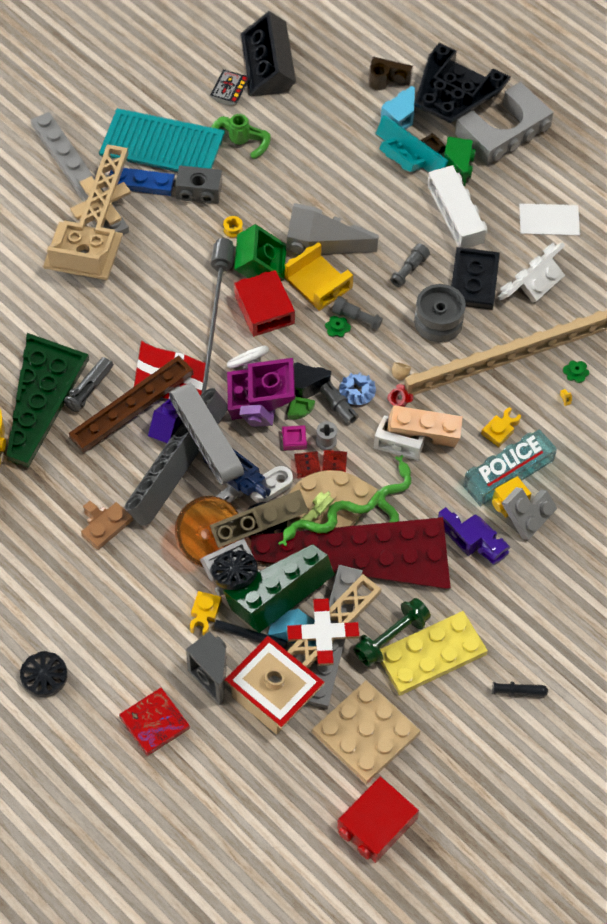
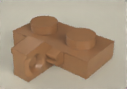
M88 501L83 508L84 514L89 517L87 519L89 525L81 531V534L96 550H99L133 521V517L117 502L108 509L104 507L99 509L93 502Z

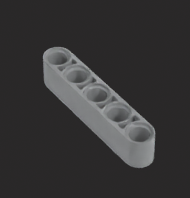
M190 382L170 391L169 397L175 410L219 483L223 485L243 476L244 470L240 460L195 386Z

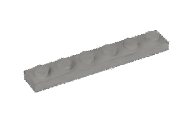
M342 565L338 566L329 608L362 575L363 570ZM343 604L341 606V613L352 612L354 604ZM336 639L332 643L334 665L318 666L317 660L313 663L311 671L322 679L325 684L306 704L328 709L345 639Z

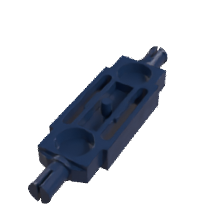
M233 449L242 464L244 475L227 483L238 492L241 490L247 496L257 492L263 498H267L271 490L264 486L266 480L260 474L259 468ZM203 456L204 463L208 465L207 461Z

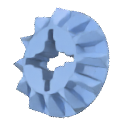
M361 372L354 375L350 373L348 377H343L339 392L341 396L344 395L348 399L347 403L364 405L369 403L375 396V381H372L369 375H362ZM354 383H356L359 387H362L361 393L357 389H354Z

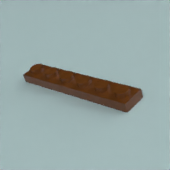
M178 355L68 433L70 439L85 453L194 375L193 369Z

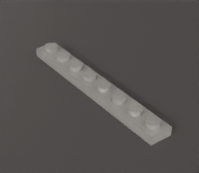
M50 112L31 119V126L82 201L88 200L89 196L81 187L80 181L90 176L95 180V177ZM123 218L111 226L105 220L103 228L113 229L115 232L123 233V235L129 233V227Z

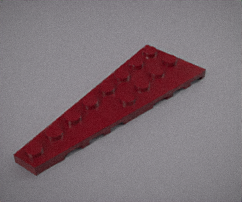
M443 517L335 527L327 533H316L310 530L296 531L295 537L286 541L287 546L278 544L280 541H283V533L250 536L252 555L257 562L275 564L313 544L328 555L335 573H337L338 566L342 565L363 570L362 574L371 579L396 581L398 583L443 588L445 590L451 589Z

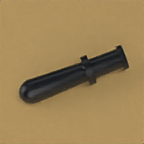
M493 682L492 694H509L510 697H514V694L545 697L548 694V688L545 685Z

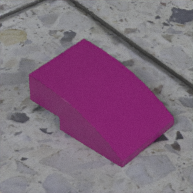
M286 358L248 364V369L227 372L228 412L231 419H243L239 415L241 406L262 405L269 412L295 399L294 359Z

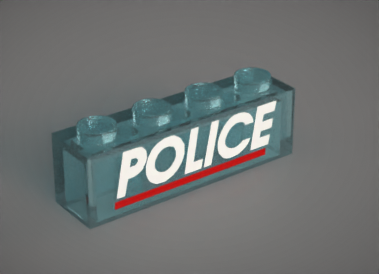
M540 429L534 433L529 432L522 437L521 441L514 445L509 444L500 454L488 457L482 465L470 468L465 474L463 487L481 507L492 500L495 488L516 476L522 481L553 462L557 448Z

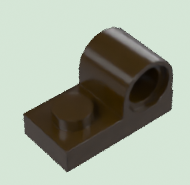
M373 56L369 71V86L378 91L384 90L388 86L389 81L410 86L413 66Z

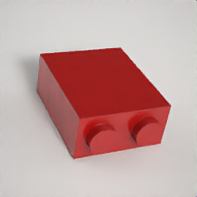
M276 270L264 272L248 279L244 278L234 283L235 299L253 337L295 324L294 307Z
M380 776L338 819V833L345 841H352L358 847V852L365 859L369 860L371 858L376 863L416 822L419 809Z

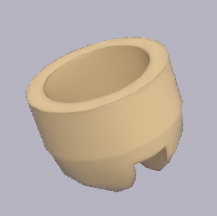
M394 362L392 367L393 377L397 380H404L409 376L411 366Z

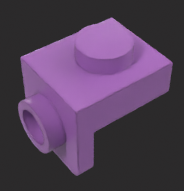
M262 405L241 406L239 415L252 427L272 426L275 410L268 412Z

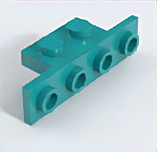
M382 116L375 134L385 140L381 143L379 150L385 153L387 158L396 161L404 170L409 172L420 168L430 172L446 167L447 159L387 116Z

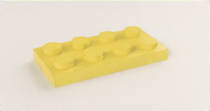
M464 611L380 649L384 658L381 664L400 696L486 656L488 652Z

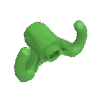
M235 114L231 119L222 116L211 126V128L216 129L224 127L229 132L230 141L234 144L241 145L249 139L261 140V145L250 154L252 159L261 156L270 144V133L249 125V119L243 114Z

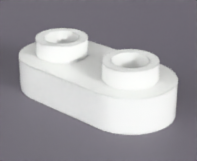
M277 466L263 474L266 480L264 486L271 490L270 495L267 498H263L257 492H253L250 496L257 503L268 502L288 490L293 483L291 470L284 466ZM282 479L284 482L279 483L277 480Z

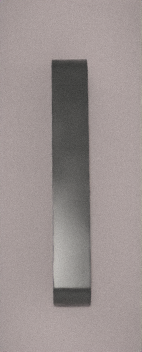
M209 388L200 396L216 423L219 424L228 410V404L215 388ZM183 421L125 504V510L141 526L149 524L155 518L200 452Z

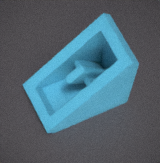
M300 609L289 610L271 624L268 635L288 642L287 625L314 624L315 621ZM316 640L308 641V647L316 646Z

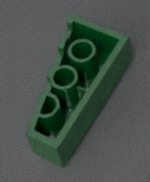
M312 544L259 571L255 580L247 587L238 590L224 589L223 592L230 609L260 633L335 574L328 555Z

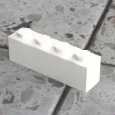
M453 165L430 171L427 186L458 247L469 248L483 244L485 234H487V226L484 221H481L478 208L471 201L469 190L464 188L460 173L456 172Z

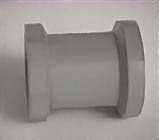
M329 421L320 423L316 430V445L322 451H331L337 444V426Z

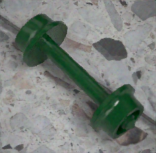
M414 598L409 602L404 601L401 603L404 617L374 641L364 634L361 635L359 642L353 647L358 660L367 667L374 663H381L384 658L380 648L410 624L419 630L423 629L425 622L430 619L431 614L421 600Z

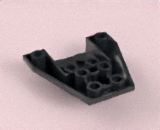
M439 42L428 56L414 106L451 124L499 94L510 81L511 76L492 68L485 77L456 63L457 51Z

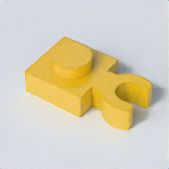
M510 407L504 411L502 419L496 415L481 431V435L497 447H500L514 433V426L520 423V414L515 418L509 417L512 410Z
M198 591L191 610V616L196 617L190 623L191 633H194L197 626L204 627L203 635L209 632L208 621L215 622L222 602L221 596Z

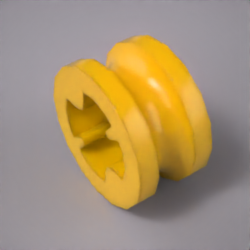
M237 216L227 217L223 222L224 234L229 238H236L237 234L243 231L242 220Z

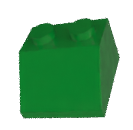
M254 224L237 234L234 270L247 278L276 270L280 280L283 281L285 278L287 244L257 224Z

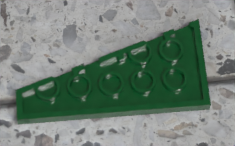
M27 333L16 395V406L13 412L12 430L10 431L6 454L8 461L29 468L64 406V399L70 395L69 391L74 388L88 363L89 354Z

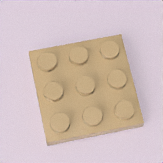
M366 680L312 729V733L367 785L420 735V730Z

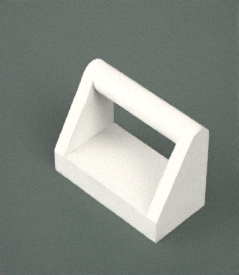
M384 415L375 434L374 449L399 456L403 455V457L418 461L426 436H420L416 440L385 431L386 425L388 426L389 416Z

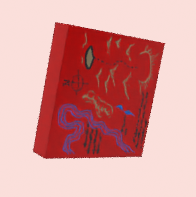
M162 687L119 714V718L147 756L190 729V725Z

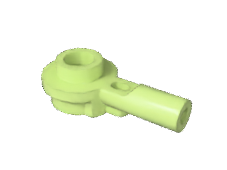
M329 491L325 494L320 492L312 501L314 504L312 510L300 520L312 521L317 519L334 501L330 496L331 493Z

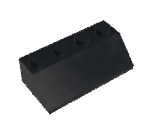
M268 11L240 33L246 73L250 77L248 86L251 96L282 94L296 83L286 21Z

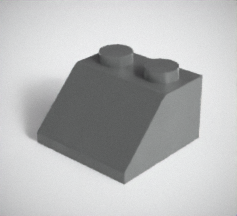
M209 631L186 649L187 668L215 701L221 705L224 702L225 693L224 679L226 678L227 647L219 636L215 637Z

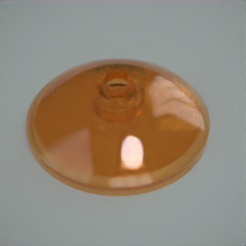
M202 496L187 503L180 511L175 524V537L182 554L193 564L203 567L200 561L201 558L230 545L227 544L218 548L210 525L239 514L238 511L226 500L215 496ZM202 530L206 532V538L201 536Z

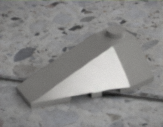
M294 203L287 235V250L299 254L303 253L306 248L312 247L319 242L322 245L321 254L377 252L379 235L357 225L348 226L340 222L341 218L336 216L333 219L327 217L318 208Z

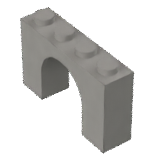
M521 82L507 89L503 99V106L520 122L518 126L507 130L493 128L473 110L457 119L455 134L459 138L473 140L472 149H476L475 153L487 165L493 161L500 160L503 155L516 150L524 142L531 141L537 134L547 131L552 125L554 112Z

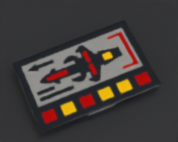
M223 69L210 96L216 102L227 105L237 104L250 77Z

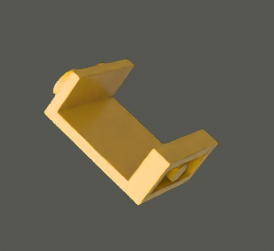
M319 242L312 247L306 248L302 254L296 258H291L285 264V279L318 311L335 301L338 296H342L353 288V274L349 270L340 274L321 256L322 245Z

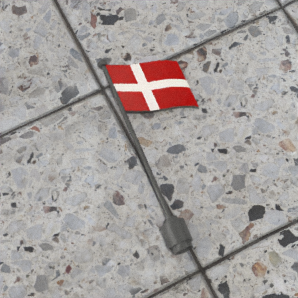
M217 239L212 250L211 266L218 271L206 363L185 354L156 348L141 340L134 386L179 355L193 369L194 375L174 389L191 382L199 395L206 390L222 274L233 266L235 247L230 239ZM167 393L160 399H170L169 393Z

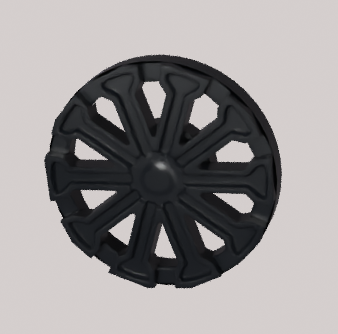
M231 550L225 552L222 556L219 555L214 560V564L211 566V573L214 582L219 587L227 590H238L247 587L255 580L258 574V566L253 555L242 550Z
M42 651L30 655L20 669L22 686L28 693L37 697H49L58 693L66 684L68 677L65 662L53 652ZM40 658L41 665L37 663L36 659ZM63 670V673L61 674L55 673L57 671ZM26 673L32 674L30 676L24 677V674ZM54 679L61 680V682L56 683ZM34 681L31 686H28V683ZM49 684L52 686V689L50 691L47 689V685ZM41 685L42 689L40 691H36L38 686Z

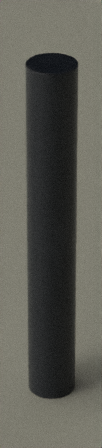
M216 620L214 625L216 630L261 643L269 636L284 649L287 646L286 640L224 621Z

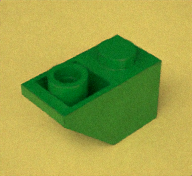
M448 137L444 158L448 160L446 167L453 165L456 172L460 173L463 186H466V180L471 178L473 166L469 165V162H474L476 149H472L473 140Z

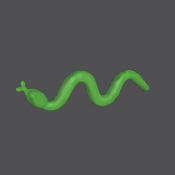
M403 455L400 458L396 456L395 459L400 462L399 472L401 477L404 478V482L387 485L379 490L381 495L377 504L390 516L389 522H398L399 514L385 500V497L388 494L403 492L411 485V470L408 464L402 461Z
M377 491L367 505H358L344 500L333 503L328 508V522L325 524H318L309 520L295 521L284 530L283 541H280L278 544L287 546L286 541L294 538L296 530L299 528L316 533H327L333 530L338 523L337 512L339 510H347L358 514L368 513L376 507L381 491Z

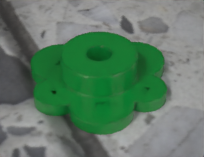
M331 316L329 322L325 323V328L328 329L327 334L330 337L338 336L342 338L345 336V333L351 330L350 324L347 323V319L344 317Z
M572 360L569 362V365L563 367V373L567 375L569 381L575 380L577 383H582L585 381V377L589 376V370L586 369L587 364L583 361L576 362Z

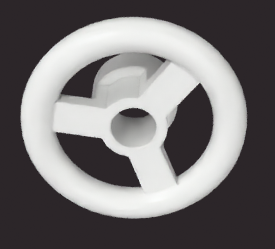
M260 346L244 352L229 360L227 367L236 368L242 366L243 370L248 369V364L260 362L258 358L268 353L269 347Z

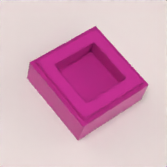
M305 425L282 427L284 451L307 449Z

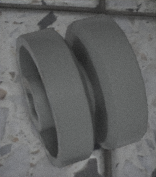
M435 284L424 288L417 297L414 324L419 334L434 342H446L457 337L463 326L466 307L464 296L459 290L450 285Z

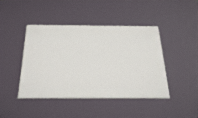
M519 203L521 234L580 235L578 205Z

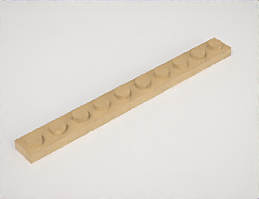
M607 310L597 311L591 316L577 318L564 325H556L552 329L543 332H535L531 336L522 339L517 338L502 346L496 345L490 350L476 352L469 357L455 359L448 364L434 366L421 373H413L405 378V389L414 396L607 330Z

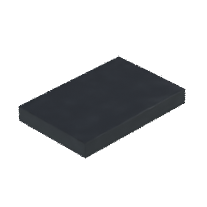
M456 247L451 286L459 290L464 296L467 307L493 310L500 252Z

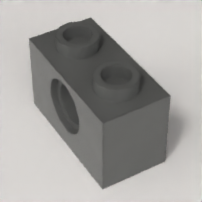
M179 166L175 185L176 199L219 204L222 188V170Z

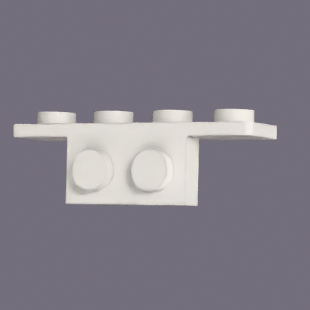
M563 242L557 245L552 243L543 250L545 254L542 257L537 256L529 263L531 267L527 270L526 268L515 275L516 280L513 283L510 281L501 288L502 293L497 296L498 300L509 297L521 287L532 303L538 301L565 276L553 260V257L565 247V244Z

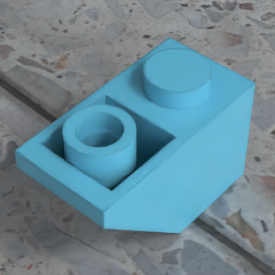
M411 86L407 90L401 91L391 101L385 102L381 108V118L385 115L405 130L412 126L415 88Z

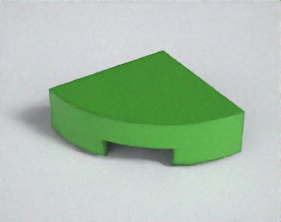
M295 396V399L291 401L287 419H300L310 414L314 409L315 400Z

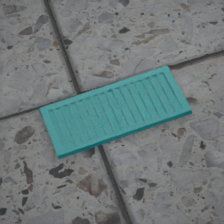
M117 108L99 155L103 156L108 144L128 148L126 161L176 172H178L179 166L212 169L225 135V130ZM111 154V155H110V158H114V159H117V158L120 157V155H114V154Z

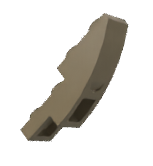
M299 489L210 525L217 546L220 548L309 511Z

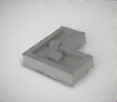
M516 487L502 502L522 539L527 540L557 510L547 490H540L530 501L523 488Z

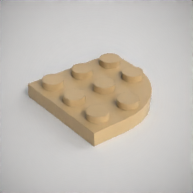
M328 470L316 472L303 478L289 493L300 489L310 512L314 507L312 501L320 492L325 494L329 491L331 493L330 496L334 499L332 504L344 500L358 505H367L378 489L352 474ZM328 508L311 522L318 524L327 523ZM339 510L337 512L338 523L336 527L354 526L362 514ZM302 514V515H300V516H297V517H295V518H293V519H295V520L298 521V520H300L305 514Z

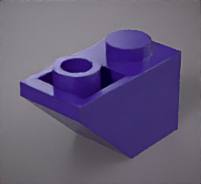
M170 399L154 410L148 433L149 437L168 443L182 423Z

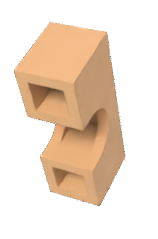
M394 405L389 414L387 431L409 438L412 436H427L432 438V444L455 447L461 438L463 416Z

